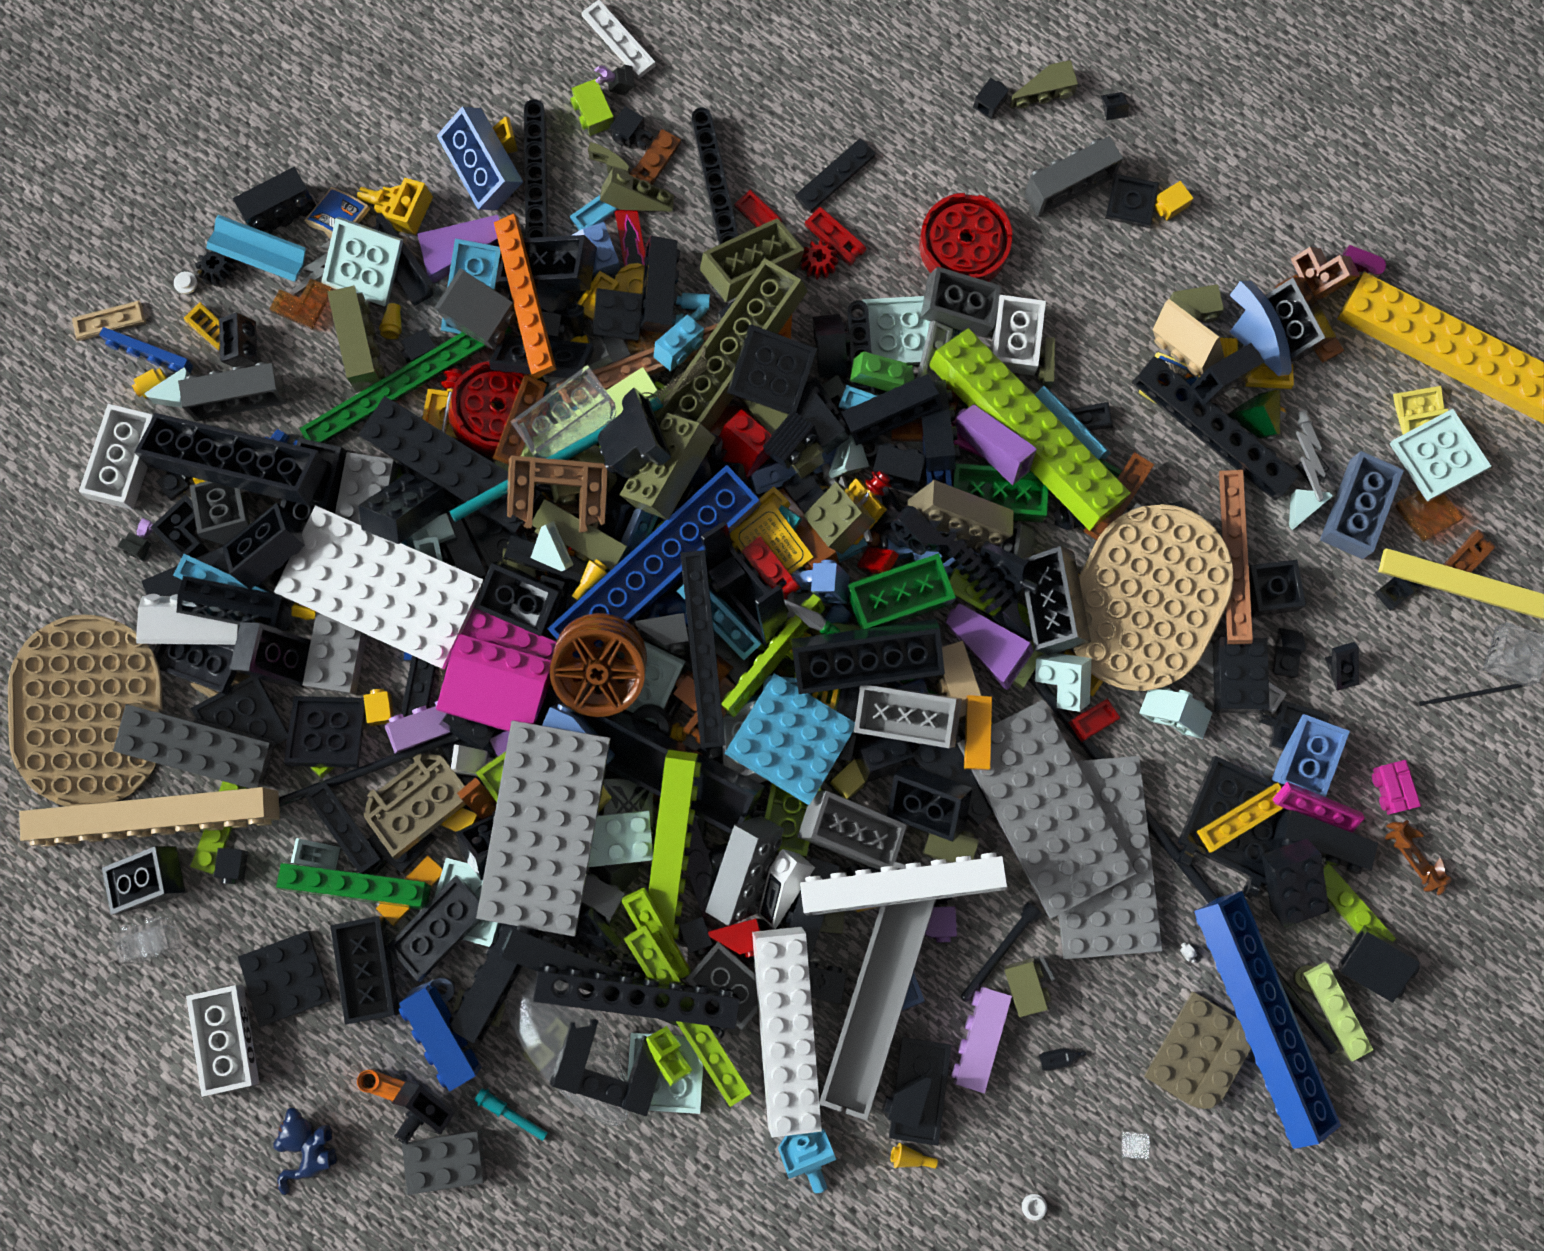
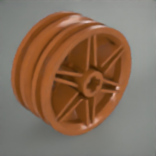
M594 613L575 619L563 629L555 645L550 665V679L555 693L569 708L587 716L605 717L625 710L637 699L643 688L647 665L645 643L639 632L620 617L604 613ZM596 640H601V641H603L604 644H602V643L594 644V641H596ZM578 650L580 657H574L572 653ZM616 652H623L625 657L618 658ZM573 678H582V679L579 680V681H575ZM617 679H625V680H624L623 682H620V681H618ZM596 685H600L601 693L595 691Z

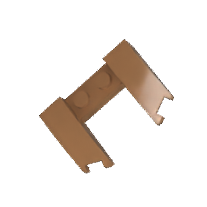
M511 455L508 467L507 517L511 518L513 514L526 522L524 527L532 528L534 483L580 487L579 533L588 531L586 526L599 521L600 525L605 524L607 468L603 463Z

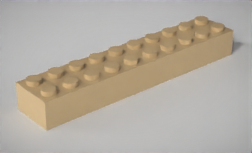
M264 787L19 811L20 841H28L30 846L41 845V847L57 846L58 843H65L66 845L80 844V841L102 842L104 839L112 838L113 840L128 839V836L142 838L152 837V834L174 835L176 832L195 833L200 832V829L215 831L223 830L224 827L246 828L248 824L267 826L272 825V820H280L278 791Z

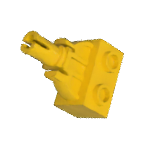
M405 177L401 185L392 188L384 186L379 191L360 187L359 190L361 192L357 193L358 200L375 205V211L380 214L382 213L395 230L416 236L433 198L425 183Z

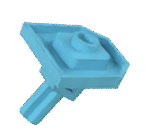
M821 1128L822 1132L785 1136L778 1146L789 1179L805 1173L808 1176L814 1193H822L827 1189L821 1166L836 1160L823 1128Z

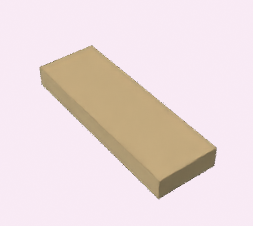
M140 301L72 318L78 341L100 336L99 334L103 327L116 332L146 324Z

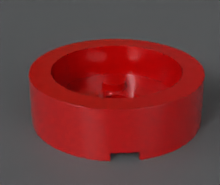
M965 193L949 195L938 201L929 210L923 221L919 239L920 256L930 273L938 266L989 282L1001 272L1007 261L1012 244V227L1006 213L991 199L982 195H965ZM969 233L973 239L971 242L961 241L960 235Z
M486 361L472 366L470 370L457 379L453 387L448 415L451 428L462 444L480 455L493 458L525 374L491 370L490 361ZM544 395L526 442L538 435L545 415ZM500 401L503 403L504 408L497 411L492 406V402Z

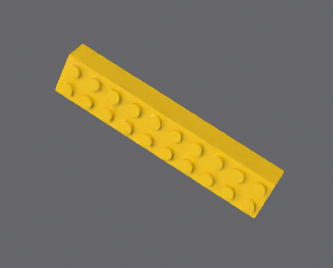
M1363 272L1357 279L1337 317L1339 321L1544 424V362L1366 272Z

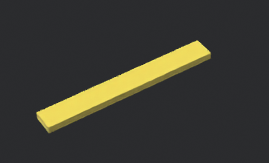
M1391 549L1383 550L1378 571L1380 573L1544 620V594Z

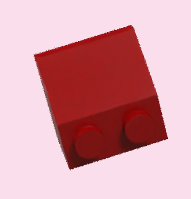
M741 409L725 424L719 435L723 439L722 449L727 450V454L720 461L743 464L748 479L770 458L766 455L762 446L771 437V434Z
M755 918L709 931L708 934L709 937L738 954L745 953L747 958L754 956L752 932L759 931V927Z

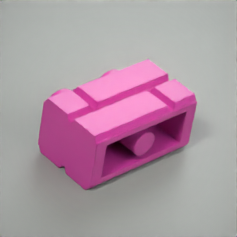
M1407 760L1373 769L1372 781L1375 787H1379L1381 794L1379 803L1382 810H1386L1387 815L1421 806Z

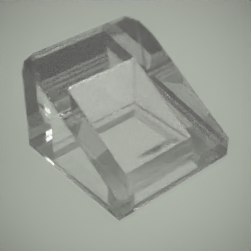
M1122 1131L1121 1157L1149 1160L1150 1134Z

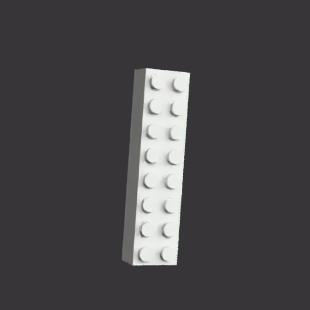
M996 853L981 854V859L971 860V856L957 857L956 862L946 863V859L931 861V866L921 867V863L906 864V869L896 870V866H887L880 868L881 872L872 873L870 869L855 871V876H847L845 872L830 874L831 879L824 880L820 876H811L805 878L806 882L800 883L803 910L807 916L1006 890L1007 888L1003 857H997Z
M802 927L752 932L768 1129L771 1137L822 1132L806 933Z

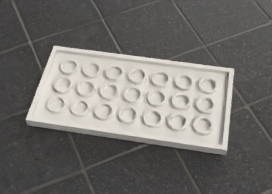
M315 505L302 532L305 546L298 554L293 555L289 559L274 592L445 670L459 634H462L475 606L484 580L402 543L396 544L361 530V525Z

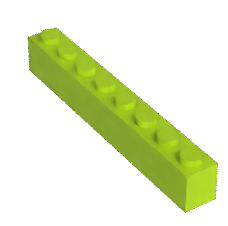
M668 750L665 757L648 894L673 939H678L680 926L676 924V916L681 917L683 902H679V893L684 894L686 879L681 878L682 871H687L689 856L684 855L685 848H690L692 833H688V825H693L695 810L691 809V802L697 799L698 786H694V779L700 776L701 763L697 762L698 754Z

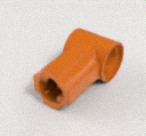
M375 1069L364 1070L357 1077V1086L361 1091L391 1101L394 1100L406 1082L383 1074ZM368 1073L374 1075L376 1083L372 1088L366 1087L363 1081Z

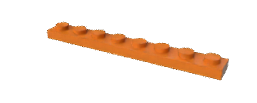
M513 213L494 222L530 372L536 379L556 370L519 220Z

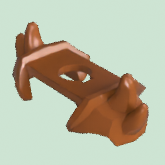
M1408 820L1387 824V828L1394 830L1389 832L1385 839H1396L1394 847L1399 848L1423 880L1421 883L1423 885L1428 883L1424 887V891L1430 892L1438 888L1437 895L1443 894L1452 880L1446 874L1443 859L1440 857L1435 866H1431L1412 841L1413 838L1424 837L1423 832L1410 826ZM1412 853L1419 859V864L1413 859Z

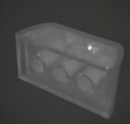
M587 365L510 422L535 458H547L609 424L615 419L616 407L613 399Z

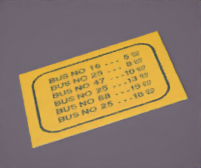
M770 502L730 533V537L741 552L758 536H762L791 574L813 558V555L773 502Z

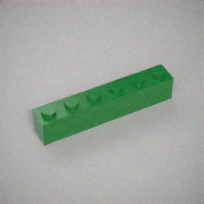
M281 863L276 888L287 892L422 910L428 904L431 885L420 881Z

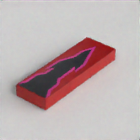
M615 211L624 267L635 263L644 265L645 250L638 211Z

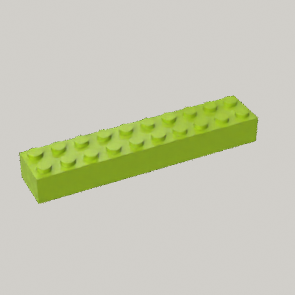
M969 328L936 350L929 364L931 369L942 380H946V384L968 407L973 404L1037 449L1030 470L1089 531L1121 507L1131 492Z

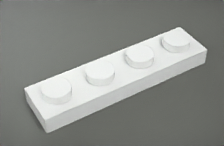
M597 0L582 12L583 18L623 63L633 66V74L638 79L656 66L655 61L600 0Z

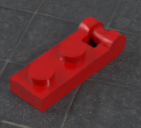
M821 207L805 221V226L825 244L830 243L832 245L831 249H836L837 255L849 266L856 261L855 258L858 255H862L866 251V247ZM848 244L852 247L850 251L845 249Z
M758 536L742 550V553L772 589L783 579L786 580L787 584L782 587L784 600L788 599L787 596L792 591L796 592L801 588L762 536Z

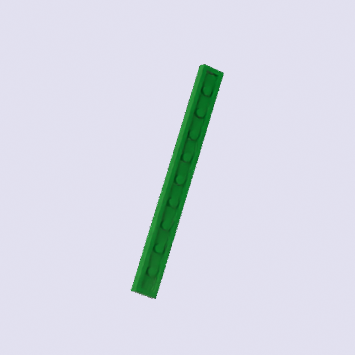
M510 326L505 331V334L513 332ZM461 332L299 429L305 439L325 443L371 416L384 396L395 402L488 346Z

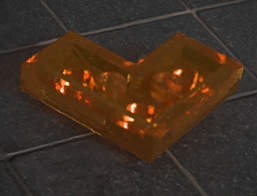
M310 278L300 298L279 289L269 310L274 314L313 330L329 299L327 292L332 291V288Z

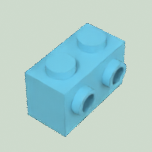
M686 315L655 342L654 358L671 372L677 365L683 363L693 351L700 348L704 341V328L690 316Z

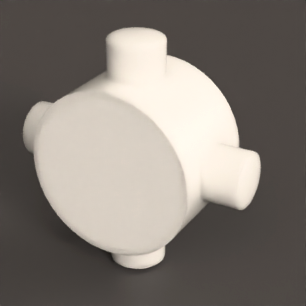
M1182 943L1181 946L1183 948L1180 951L1187 961L1195 962L1197 954L1190 944Z

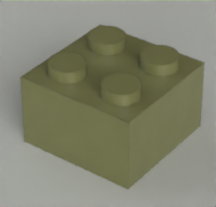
M835 482L803 515L826 545L840 554H843L875 522L874 518L854 494L838 482Z

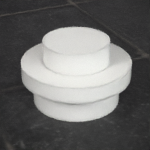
M181 272L174 279V287L181 294L194 292L198 285L197 278L191 272Z
M1030 1194L1022 1202V1211L1027 1218L1039 1220L1047 1212V1203L1040 1195Z

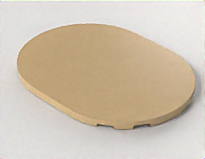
M1165 504L1139 507L1113 521L1099 536L1079 576L1091 642L1074 647L1073 650L1076 656L1092 658L1091 673L1109 685L1125 690H1154L1172 684L1186 675L1204 654L1228 605L1233 589L1234 576L1231 555L1217 530L1200 515L1182 507Z
M74 615L55 620L31 635L12 663L8 679V723L11 756L15 767L26 783L39 795L56 804L76 806L120 801L136 791L147 780L157 764L113 751L126 704L135 702L163 710L162 676L157 659L148 644L136 643L137 633L123 623L96 615Z

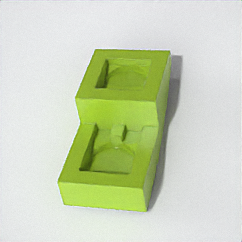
M667 1026L646 1038L649 1049L670 1086L690 1075L692 1069L679 1052L681 1045Z

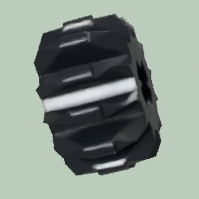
M206 248L204 256L198 255L200 261L195 263L198 269L197 274L206 284L212 283L218 287L220 281L227 285V277L234 279V275L231 272L236 271V266L233 264L235 259L214 251L210 252Z

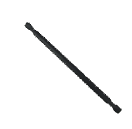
M1530 682L1441 697L1429 701H1420L1419 705L1424 706L1426 704L1506 691L1523 686L1527 687L1530 686Z

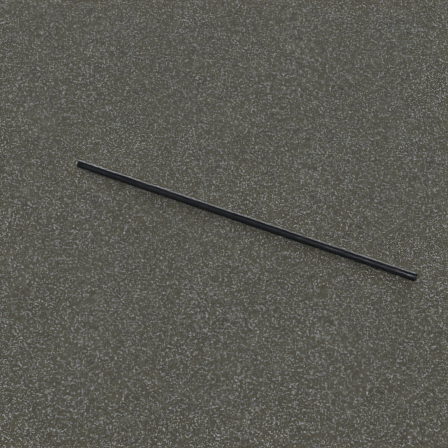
M981 610L976 612L982 615L983 617L991 620L992 622L998 624L992 618V616L988 615L987 613ZM1034 670L1028 681L1092 760L1107 759L1091 738L1083 742L1080 741L1068 723L1074 717L1068 710L1057 708V696L1046 683L1035 682L1036 670ZM1146 808L1149 831L1174 862H1176L1181 850ZM1192 863L1191 865L1186 864L1185 867L1177 864L1207 903L1219 898ZM1276 969L1291 1007L1329 1054L1337 1051L1339 1045Z

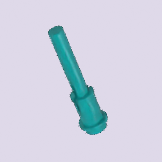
M482 1088L474 1100L478 1103V1107L483 1106L496 1114L497 1117H500V1115L504 1116L541 1141L545 1139L548 1134L547 1131L507 1107L508 1103L489 1092L490 1089L487 1088L485 1090Z

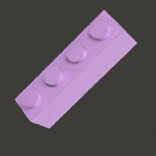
M422 706L412 710L413 714L407 717L399 714L389 718L390 723L386 724L385 729L394 753L396 754L451 733L439 725L446 713L437 711L436 706L429 709L426 706Z
M981 987L980 992L975 991L972 1005L975 1006L973 1016L968 1015L965 1024L968 1034L966 1040H961L958 1053L962 1054L959 1064H954L951 1078H955L954 1084L985 1094L1012 996L985 987Z

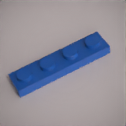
M103 327L99 334L106 341V346L114 350H119V348L125 349L127 354L135 358H140L141 355L148 358L147 361L156 366H161L162 363L169 366L168 369L174 373L182 368L191 373L194 367L186 358Z

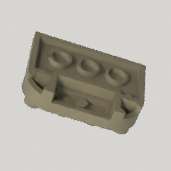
M416 755L413 757L415 761L380 790L376 791L373 788L367 795L369 799L366 803L365 813H363L364 817L394 859H398L466 805L457 794L465 785L440 755Z
M1191 992L1143 1077L1192 1107L1210 1109L1224 1098L1251 1047L1246 1041L1243 1027L1236 1017L1199 994Z

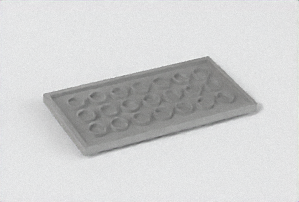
M1044 700L992 725L990 770H972L1049 918L1051 919L1135 875L1136 871ZM964 739L957 744L965 757Z
M515 720L511 721L476 919L576 936L610 747V737Z
M1139 756L1076 761L1136 874L1058 915L1063 959L1162 951Z

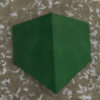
M1277 389L1257 394L1227 415L1236 419L1244 429L1254 434L1257 438L1263 439L1280 435L1281 390Z

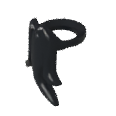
M1064 504L1053 514L1056 519L1054 525L1068 531L1077 527H1085Z

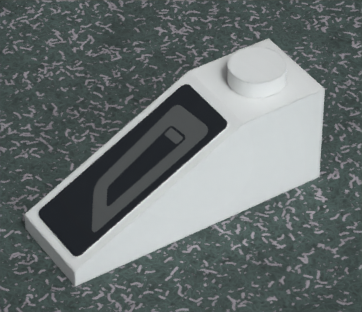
M785 849L781 850L769 869L758 913L775 929L801 890L800 883L806 882L805 878L809 877L815 869L801 854Z

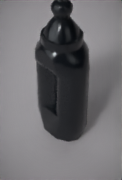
M1070 1048L1043 1052L1039 1055L1042 1071L1069 1067L1080 1059L1081 1056H1086V1052L1084 1050L1081 1052L1075 1049L1071 1050Z

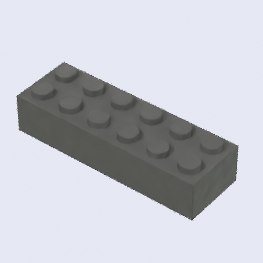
M134 702L125 705L113 751L239 786L259 788L264 786L276 741Z

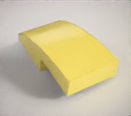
M855 759L830 782L847 800L863 788L865 784Z

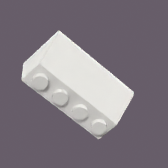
M158 594L142 596L138 606L137 644L235 645L240 625L176 613L178 594L172 596H160ZM183 601L185 606H196L192 602ZM209 607L212 611H221L217 607ZM233 612L237 616H242V612Z

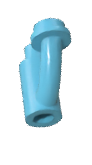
M682 293V296H677L676 305H681L682 309L696 310L689 316L694 321H698L709 310L710 294ZM683 313L676 315L675 325L684 318Z

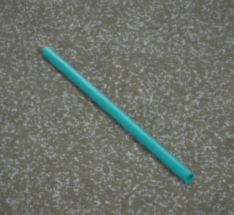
M655 398L650 401L654 412L663 408V404H659ZM605 426L546 459L568 460L599 443L598 435ZM508 479L449 511L454 521L456 522L507 494Z

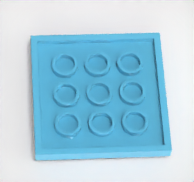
M774 673L724 754L807 805H810L854 731L855 722L808 693L798 694V687Z

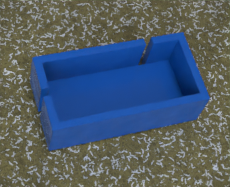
M433 982L407 996L399 1003L401 1006L399 1012L406 1022L409 1021L413 1027L412 1035L418 1044L422 1043L426 1050L424 1056L431 1066L434 1065L438 1071L437 1079L443 1088L447 1087L450 1092L478 1074L482 1066L471 1048L465 1052L461 1049L468 1042L449 1028L451 1025L449 1020L452 1014Z

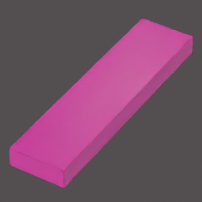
M1286 782L1273 798L1274 803L1280 807L1296 811L1351 833L1365 819L1360 811L1290 782Z

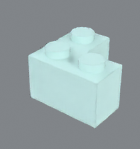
M1060 653L1042 654L1036 658L1035 682L1058 685L1057 708L1080 712L1090 704L1092 658Z
M1167 687L1148 690L1139 712L1153 723L1171 726L1183 735L1203 739L1212 716V712L1204 707L1205 703L1192 698V693L1184 690L1173 692V690Z

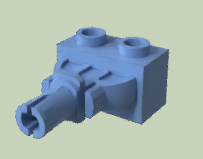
M822 560L821 563H813V570L801 571L797 569L792 573V576L801 586L796 591L797 593H801V590H809L825 604H848L846 590L850 576L835 561ZM784 579L778 585L782 588L787 582Z

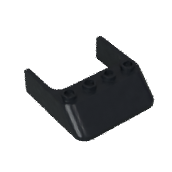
M723 521L701 536L709 571L731 556L746 573L749 584L725 600L761 643L767 646L788 619L787 613L789 610L785 605L783 589L780 585L772 589L767 583L763 584L760 581V575L754 567L749 568L744 555L739 550L736 552L734 549L728 525Z

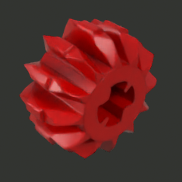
M822 240L819 241L818 245L811 241L810 248L804 246L801 269L807 270L808 277L814 273L816 280L820 278V274L827 279L828 272H835V266L838 265L839 259L836 258V249L831 250L832 245L830 243L824 246ZM817 257L822 258V262H817Z

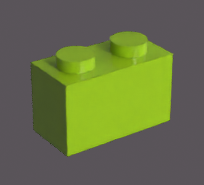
M596 79L571 88L573 97L570 98L571 104L575 111L579 110L581 116L578 118L583 130L587 129L590 136L609 129L614 122L612 112L599 83L595 81Z

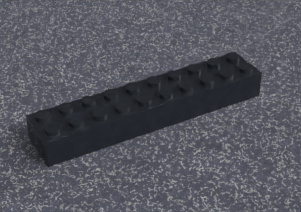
M550 683L535 723L537 725L543 724L551 706L558 703L562 704V701L553 689L552 683ZM622 712L605 717L583 715L599 736L611 738L609 748L613 751L615 757L606 765V768L661 797L665 757L668 750L698 754L697 762L701 763L699 778L695 777L694 786H698L696 801L691 802V809L695 810V815L730 834L735 824L751 819L755 810L754 807L757 805L764 788L760 783Z

